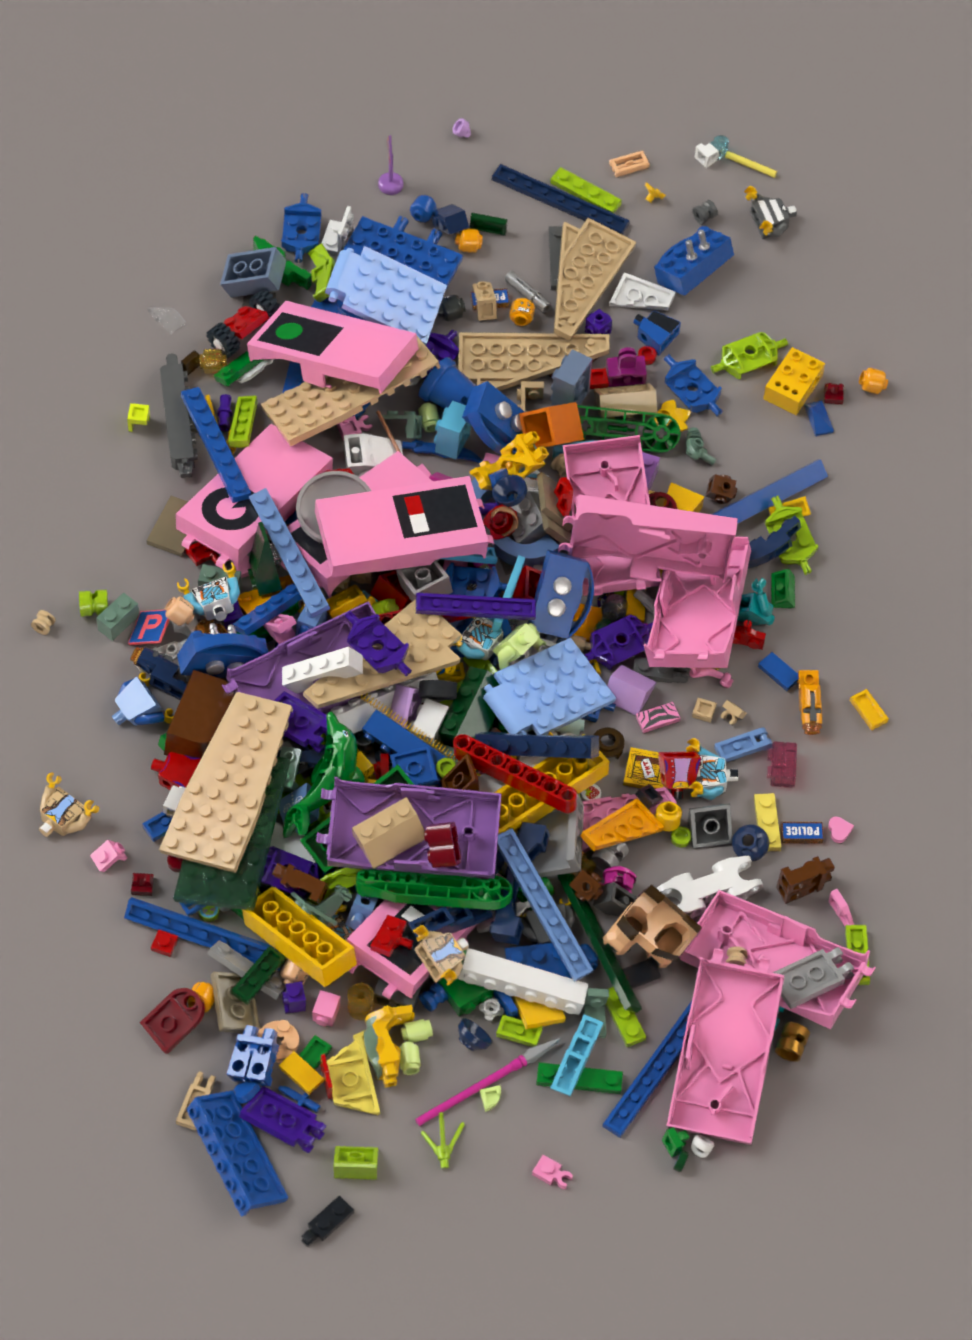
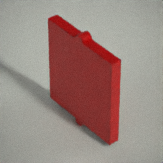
M323 1054L321 1055L320 1068L324 1078L327 1098L331 1099L333 1087L326 1056Z

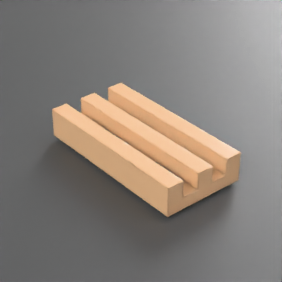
M643 150L609 160L610 167L612 166L615 177L650 167V163Z

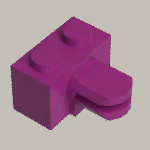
M622 348L618 353V357L607 358L608 387L646 384L644 356H636L634 348Z

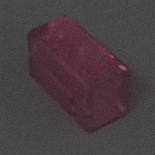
M774 741L772 749H768L767 761H771V766H767V778H770L771 786L793 788L796 782L797 744Z

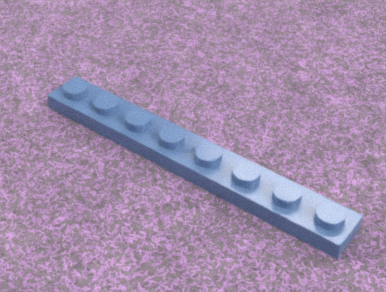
M267 488L250 495L249 499L261 522H263L271 541L312 618L329 610L330 607Z
M511 828L499 834L497 843L499 851L573 981L575 982L593 973L590 963L514 830Z

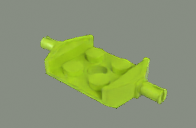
M758 332L722 346L721 363L711 366V371L714 374L718 371L726 370V372L739 380L742 374L770 363L776 366L778 361L777 350L788 346V341L784 338L775 342L766 333ZM750 349V350L754 351L755 353H754V354H748V353H746L745 351Z
M774 496L771 500L776 509L765 520V526L769 535L773 531H778L783 522L788 518L791 519L794 515L801 523V529L794 534L796 540L792 542V546L779 555L782 563L787 565H801L804 575L810 574L812 570L808 564V559L816 553L819 546L814 542L802 515V508L784 507L779 496H776V498Z

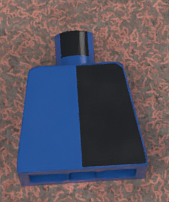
M653 311L647 318L638 314L633 321L635 325L639 326L638 339L646 346L653 347L658 356L680 333V321L657 311Z

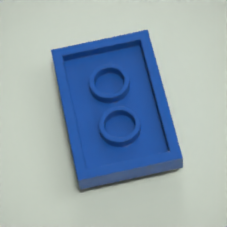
M552 943L505 948L507 960L572 979Z

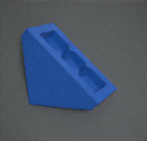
M822 400L804 404L815 436L834 432Z

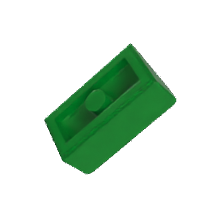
M790 569L771 573V604H773V608H795V575Z

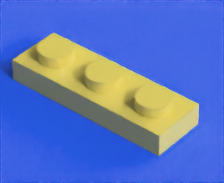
M754 794L757 826L761 827L769 837L768 851H781L775 794Z

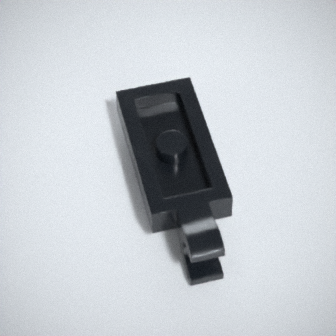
M339 1195L308 1223L310 1229L301 1236L303 1238L301 1241L307 1247L318 1237L324 1241L354 1214V1209Z

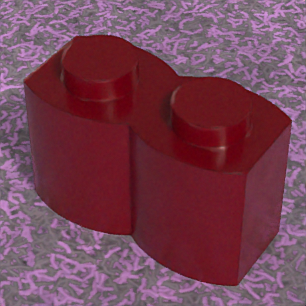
M455 822L427 826L424 838L430 847L427 856L432 867L439 868L460 864L461 853Z

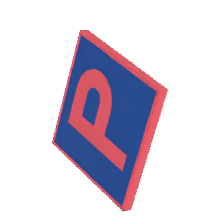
M166 610L140 611L128 644L161 643L170 621L165 615Z

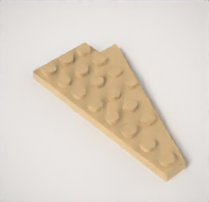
M587 218L580 229L567 222L563 223L554 334L571 341L635 248V241L590 218Z
M459 333L458 369L473 383L480 385L488 381L501 391L519 385L521 381H531L554 373L556 368L559 369L561 367L564 356L569 355L572 349L592 358V360L608 355L609 334H575L571 341H568L556 334Z
M415 599L385 624L404 645L406 643L409 644V649L404 659V663L412 670L408 676H405L399 669L378 673L363 658V674L350 678L322 677L306 689L303 696L319 709L460 663L461 658L450 647L461 639L462 634L441 615L416 614ZM374 644L372 646L375 650L383 648L381 644Z

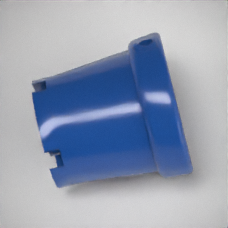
M445 357L439 362L440 368L437 369L435 366L427 375L419 389L418 395L425 402L431 401L442 409L449 407L452 401L466 405L472 388L477 385L456 367L455 361Z

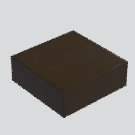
M195 350L181 361L183 371H187V376L201 365L200 355Z

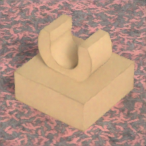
M726 700L722 707L727 710L721 714V718L725 719L727 715L731 714L732 719L729 723L734 725L737 722V717L743 719L747 712L733 702Z

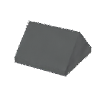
M730 803L689 808L687 823L691 832L693 848L732 843Z

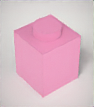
M320 990L312 1011L313 1021L320 1026L328 1025L333 1027L341 1005L340 996Z

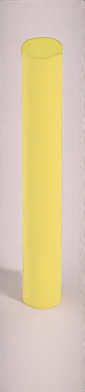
M727 151L725 154V158L773 178L777 174L776 170L730 151Z

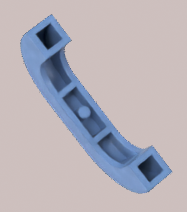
M476 478L471 481L476 499H481L485 503L493 497L492 490L480 489ZM547 534L531 544H520L507 536L494 540L495 545H493L497 557L510 566H515L518 555L525 557L523 568L526 565L532 568L533 565H543L547 550L558 552L559 545Z

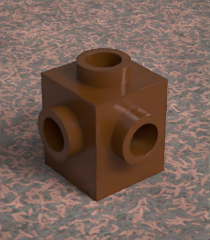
M715 474L709 479L705 497L714 499L719 504L728 503L737 494V487H735L737 481L731 479L728 475Z
M582 869L569 885L576 891L575 895L582 901L597 900L604 892L602 890L604 886L601 882L602 878L597 873H590L586 869Z

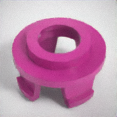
M613 866L603 871L604 885L615 882L632 893L631 889H633V884L636 883L637 879L635 873L622 866Z

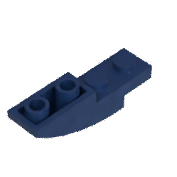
M795 515L791 519L785 520L778 531H773L767 537V540L760 536L750 542L751 554L748 569L771 561L792 546L790 537L801 529L800 520Z

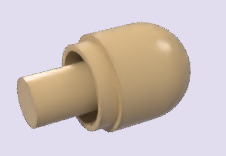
M576 635L570 637L581 652H584V649L591 650V643L586 642V638Z

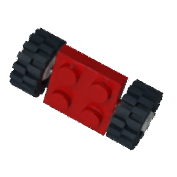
M260 290L249 299L250 307L244 306L240 308L234 316L227 318L224 323L220 322L207 331L206 336L209 338L208 342L211 343V347L221 349L224 359L230 358L240 350L241 346L240 342L237 341L238 338L243 339L262 323H266L280 308V303L276 302L277 299H274L273 295L269 294V291Z

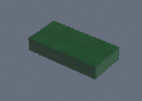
M471 213L470 228L506 236L508 219Z

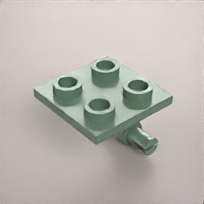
M337 885L338 889L334 888L335 892L318 905L313 904L294 891L291 893L296 899L295 903L302 910L310 915L313 914L326 925L330 922L337 926L338 922L332 917L344 900L348 902L350 901L349 898L352 899L349 890L341 885Z

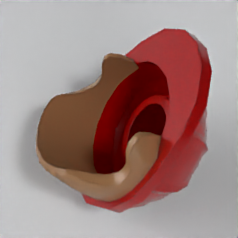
M505 505L495 506L483 519V524L490 530L493 540L509 536L518 528L519 524L517 512Z

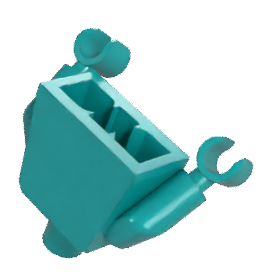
M756 578L751 585L752 590L758 594L754 592L742 594L738 621L744 623L745 620H748L749 624L750 620L752 626L762 624L770 626L775 620V616L772 614L773 604L768 602L766 592H763V588L766 585L764 578H761L759 582Z

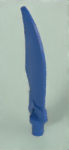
M420 440L402 442V449L414 451V453H432L442 458H450L436 453V444ZM464 447L457 459L470 460L477 463L482 462V459L477 454Z

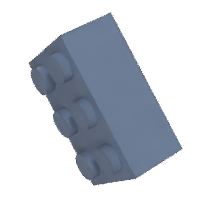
M276 247L228 254L220 285L231 298L256 294L263 289L269 292L279 291L286 259Z
M573 349L569 355L564 356L561 367L559 369L556 368L552 375V379H554L551 387L553 393L550 398L552 406L573 402L581 405L590 389L592 358Z

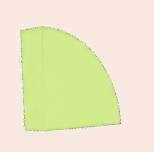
M501 1085L480 1090L485 1112L493 1109L498 1104L501 1097Z

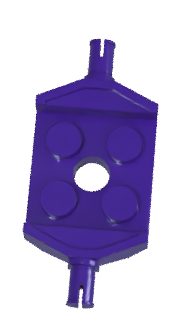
M453 329L447 335L431 332L425 346L439 362L445 357L454 360L458 356L459 349L452 340L458 334ZM433 368L427 370V375L430 373V371H431Z
M348 611L344 617L353 624L347 637V642L358 653L362 654L363 658L378 673L399 669L405 676H408L412 672L404 663L409 644L406 643L404 645L379 620L378 614L361 619L357 618L352 611ZM374 644H381L383 648L375 650L372 646Z
M628 615L592 632L590 635L591 650L589 653L584 654L588 661L596 659L610 670L614 665L645 651L644 644H648L653 622L646 625L636 616ZM619 635L624 636L626 642L623 644L619 643L616 637Z
M274 846L269 847L258 858L245 853L243 861L256 867L257 885L263 882L290 894L294 891L304 898L310 895L305 891H296L291 886L290 888L283 886L280 883L281 880L272 875L277 863L285 867L291 864L298 870L318 879V866L316 863Z

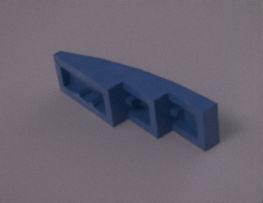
M444 906L409 922L408 925L412 932L420 925H424L428 931L441 932L443 934L454 933L493 918V913L491 910L459 907L447 909Z

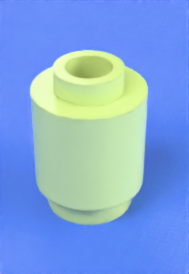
M424 403L418 409L419 416H422V428L426 432H434L439 420L437 407L432 403Z
M424 1019L404 1023V1028H401L403 1041L407 1040V1042L414 1043L428 1040V1037L433 1036L430 1020L424 1021Z
M405 1042L399 1047L400 1069L403 1070L405 1075H414L420 1071L419 1068L421 1067L419 1046L413 1042Z

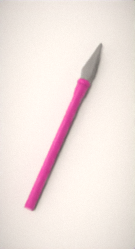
M560 1038L529 1048L523 1055H519L518 1058L511 1061L510 1064L415 1119L418 1126H421L438 1116L440 1112H445L509 1073L522 1068V1066L526 1067L529 1063L536 1062L557 1044Z

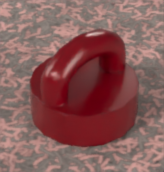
M169 855L167 857V864L172 871L180 872L186 869L188 860Z

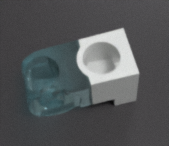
M718 135L714 138V141L705 146L700 143L696 146L694 157L704 167H709L725 156L728 151L729 139L726 136Z

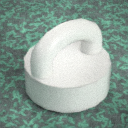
M696 1134L691 1144L692 1152L700 1158L707 1157L714 1147V1142L702 1134Z

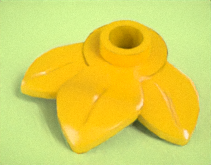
M675 400L664 402L661 409L656 412L672 416L680 426V432L688 429L685 422L688 420L691 411L676 408Z

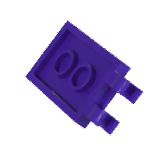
M284 691L274 700L289 704L293 708V712L290 713L288 719V728L284 731L283 735L303 747L310 744L315 751L320 753L325 748L321 744L324 739L320 736L323 733L327 736L326 714Z
M262 1086L259 1092L240 1111L239 1117L292 1147L298 1143L306 1153H310L314 1148L312 1143L315 1141V1138L321 1140L325 1135L323 1130L326 1128V1125L316 1121V1114L265 1086Z

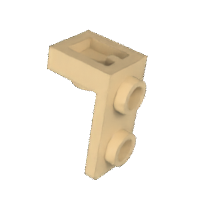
M481 281L473 284V291L477 300L478 321L497 319L496 297L491 283Z
M521 381V389H517V400H521V405L517 404V406L525 412V399H543L544 382Z

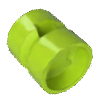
M107 589L96 590L94 593L90 590L79 591L81 617L92 616L93 613L99 616L108 607Z

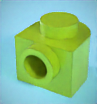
M384 599L372 604L373 610L378 615L399 610L395 599Z

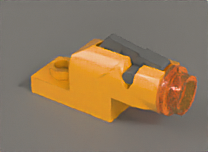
M799 670V711H801L802 729L807 735H816L822 729L819 670Z

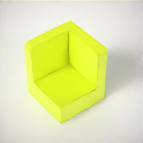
M130 403L127 422L128 431L132 432L134 424L147 425V421H150L149 405Z

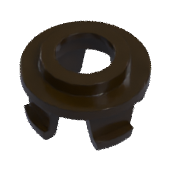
M610 727L597 730L593 736H599V751L606 758L615 757L618 760L623 753L625 745L621 732ZM608 735V738L615 741V744L605 746L602 744L601 738Z

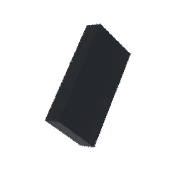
M653 958L622 969L632 989L661 977Z

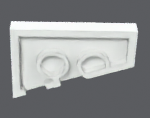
M624 272L609 302V306L669 310L675 297V291Z

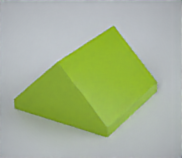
M335 1146L334 1178L377 1180L378 1147Z

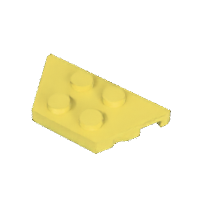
M361 1035L349 1046L341 1049L336 1056H332L327 1060L333 1087L332 1099L336 1106L380 1115Z

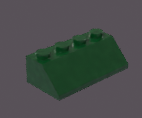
M469 667L457 692V698L453 700L438 731L445 745L453 747L454 738L460 734H465L475 739V734L491 731L497 716L483 699L486 694L484 687L490 684L494 688L499 683L494 678V674L488 670Z

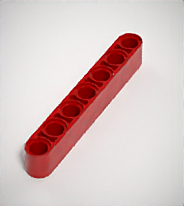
M460 734L454 738V756L457 760L460 761L468 753L471 756L475 769L563 813H572L576 810L577 792L573 787L468 735Z

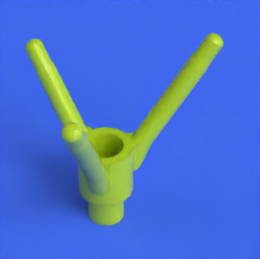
M440 1112L441 1146H436L425 1131H421V1134L434 1150L438 1160H440V1167L444 1169L449 1168L450 1154L465 1123L461 1122L450 1144L446 1145L443 1112Z

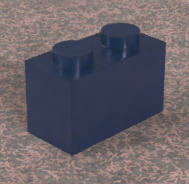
M450 204L433 211V225L449 235L469 228L464 209Z

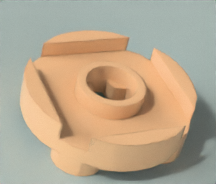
M287 1020L269 1022L259 1030L258 1037L263 1036L265 1028H270L277 1032V1038L283 1039L282 1045H279V1051L277 1052L275 1061L277 1063L284 1061L293 1051L296 1052L299 1047V1034L295 1027Z

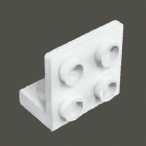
M347 206L342 222L329 221L322 241L329 255L338 256L339 252L346 246L348 237L353 233L354 226L352 223L354 214H351L350 206Z

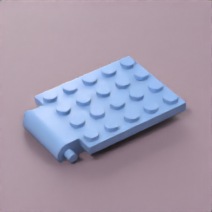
M364 246L361 256L354 253L352 248L339 252L325 293L330 295L329 301L335 302L336 299L343 301L342 309L373 323L416 333L419 339L426 345L447 285Z
M571 638L495 672L494 678L499 685L494 688L490 684L484 687L486 694L483 697L509 734L527 735V732L534 730L536 735H547L549 732H554L614 703L616 700L614 694Z

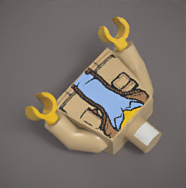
M49 773L46 778L49 785L45 787L40 804L41 819L44 824L39 828V831L45 837H48L53 831H56L61 836H65L68 833L83 830L91 819V814L99 812V806L95 805L91 809L94 801L88 800L83 805L59 786L55 788V785L61 782V776H57L55 782H53L52 777L54 773Z
M424 925L414 929L413 933L415 932L418 935L417 941H421L414 949L435 983L445 978L449 986L454 980L458 979L463 968L462 961L466 958L463 951L468 949L467 941L464 938L456 941L451 933L443 934L441 932L428 931Z

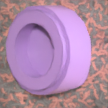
M463 118L457 120L453 126V134L458 137L464 136L468 138L471 134L469 122Z

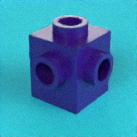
M600 309L590 313L585 319L586 334H610L612 331L611 317Z

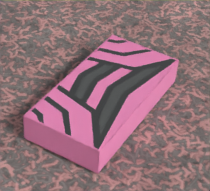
M670 702L637 713L636 720L642 732L646 733L680 722V716L674 703Z

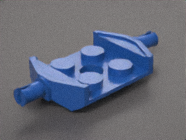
M304 193L300 195V203L284 208L281 245L286 251L295 253L294 261L298 263V259L299 263H302L304 253L310 252L319 245L321 209L307 203L308 194L306 193L305 198ZM304 230L306 233L299 234L297 231Z
M670 354L665 356L664 361L671 368L665 377L664 383L691 412L698 413L711 409L716 416L721 415L723 411L716 405L721 394V386L717 388L696 366L695 359L676 362ZM695 387L697 391H690L688 388Z
M451 562L445 570L450 578L453 590L449 595L498 597L499 593L505 591L507 583L500 582L495 566H492V569L455 566ZM474 583L477 585L475 590H467L469 584Z

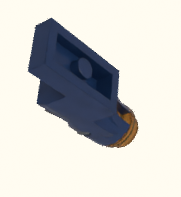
M137 646L130 660L148 674L151 673L149 684L181 700L187 684L182 680L176 679L179 673V666L173 662V658L158 651Z

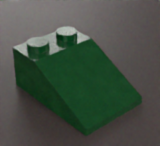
M263 522L258 523L249 558L251 568L247 569L253 590L257 589L259 596L282 590Z

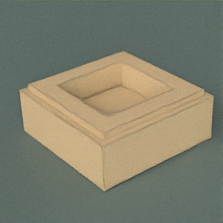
M697 698L692 717L711 723L717 703Z

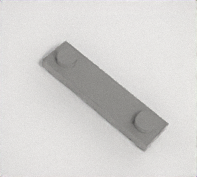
M220 940L207 953L240 977H243L254 964ZM272 976L261 991L276 1000L282 995V992H285L286 984L279 978Z

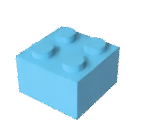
M452 401L449 407H445L442 420L439 419L435 430H437L434 438L436 453L453 459H457L471 432V424L462 418L466 405Z

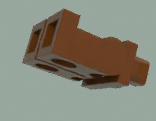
M818 856L812 858V861H807L802 867L792 871L787 866L781 869L776 888L785 904L813 893L814 890L817 892L823 890L824 883L831 881L832 876L830 872L834 871L835 866L830 858L820 861Z
M277 863L272 873L274 877L281 880L280 883L287 888L291 886L296 891H305L311 894L310 899L317 904L323 901L330 887L327 883L298 870L291 864L285 867Z

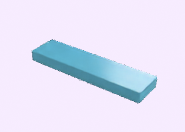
M518 555L503 598H512L525 562V557ZM495 618L491 630L498 632L504 619Z

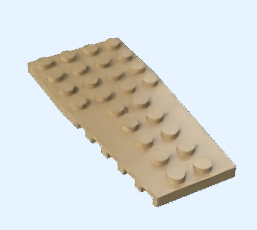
M417 336V352L381 394L377 388L325 375L326 384L331 385V388H322L308 382H303L291 390L268 399L261 406L291 447L363 411V405L369 402L371 405L379 402L378 397L387 393L388 396L394 394V388L402 384L405 387L410 385V380L414 377H425L427 370L434 366L439 369L440 364Z
M236 692L179 801L159 848L162 854L236 873L266 797L265 790L267 785L270 784L271 772L277 762L276 756L283 744V734L288 728L290 713L293 712L291 705Z

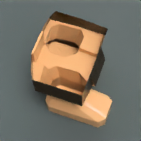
M651 884L625 909L604 935L603 942L605 945L607 943L617 950L616 955H624L631 946L638 943L646 950L648 958L651 956L660 963L659 968H666L672 961H677L699 934L702 927Z

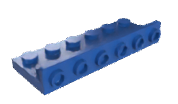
M234 1091L195 1097L187 1107L189 1117L192 1119L240 1216H246L251 1209L284 1203L289 1197L251 1124L239 1117L240 1111L243 1108L238 1102Z

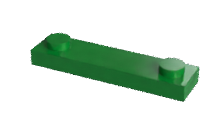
M247 350L214 374L215 380L225 386H229L264 359L250 361Z
M539 1062L536 1085L551 1087L560 1065ZM584 1067L574 1089L621 1094L623 1071Z

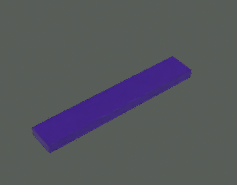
M416 593V614L535 620L536 600Z

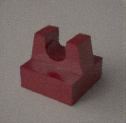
M825 384L824 403L843 405L844 385Z
M133 873L131 895L152 896L154 874Z

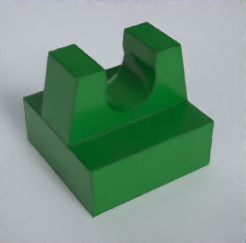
M674 1127L666 1130L662 1142L671 1158L679 1155L683 1146L686 1145L685 1140L689 1139V1135L686 1130L676 1132Z

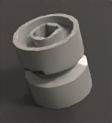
M623 842L599 849L592 855L591 860L603 872L607 868L618 866L619 862L629 853V848Z

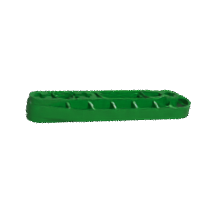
M577 405L578 408H586V415H579L581 424L584 423V420H587L588 424L591 425V427H587V430H583L582 426L583 441H585V435L602 436V440H604V437L621 438L638 435L639 426H644L642 430L643 436H640L641 447L642 440H644L649 448H642V451L667 452L673 449L679 442L680 426L670 415ZM588 409L605 410V417L587 416ZM607 410L624 412V419L606 418ZM626 412L643 414V421L625 420ZM645 414L654 415L650 417L646 422H644ZM608 422L636 425V427L633 429L627 428V426L608 425ZM660 428H664V432L667 431V435L664 434L663 438H660L659 434L656 435V431H660ZM607 429L623 432L634 431L635 435L608 433ZM651 430L653 433H645L644 431ZM654 440H657V442L652 447L651 445L654 442Z
M362 869L357 873L356 889L360 896L381 898L395 903L496 910L507 906L512 899V885L508 880L500 876H495V879H480L468 876ZM506 889L509 894L503 897L501 891Z

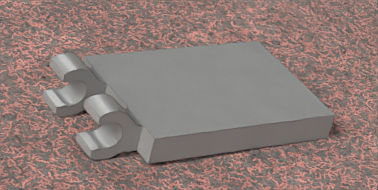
M839 947L828 953L822 949L773 972L784 975L781 997L790 1009L845 984V979H850L854 976L852 972L854 967L850 962L845 963L839 968L835 966V964L843 961L841 957L843 952Z

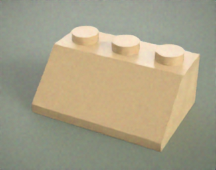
M650 383L594 389L597 407L657 412L656 389ZM598 410V415L604 418L605 410ZM607 410L606 418L615 419V416H622L624 418V412ZM626 412V418H632L637 413Z
M407 797L352 827V835L373 869L425 840V830Z

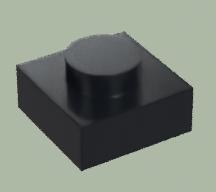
M651 784L640 788L635 794L648 809L663 800V797Z

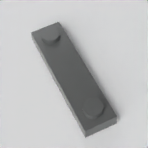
M549 226L548 229L551 290H557L563 226Z

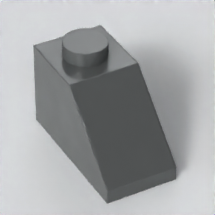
M613 882L603 886L602 890L604 892L597 900H594L593 906L605 914L621 916L637 897Z

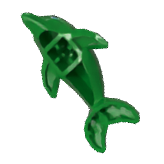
M329 712L326 715L327 741L325 754L313 770L311 777L313 785L307 795L288 810L284 819L283 838H289L296 827L300 836L307 834L310 825V812L332 801L321 798V789L333 790L335 777L344 781L365 782L363 772L356 766V738L351 729L341 724L333 712Z

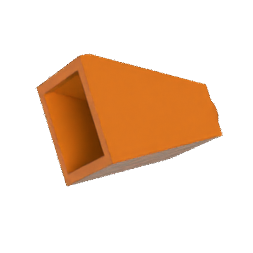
M577 402L519 413L523 434L535 431L540 437L539 441L535 443L536 448L542 446L547 448L584 440Z

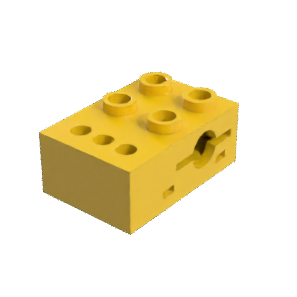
M792 347L765 386L763 399L797 416L823 377L825 363Z

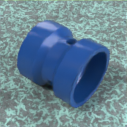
M434 983L430 986V990L424 991L419 995V999L423 1006L432 1012L439 1003H443L448 999V995L441 985Z

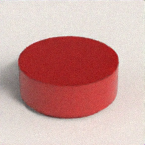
M644 346L639 349L638 356H644L645 365H651L656 361L657 352L653 347Z

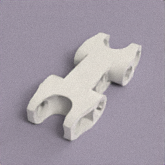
M750 856L727 858L715 863L712 866L713 874L693 880L690 873H684L671 878L669 881L658 886L657 889L666 897L678 899L680 904L677 906L689 917L695 918L704 914L707 909L705 904L711 902L719 890L746 900L762 890L763 883L761 879L748 881L738 875L740 872L748 869L752 862Z

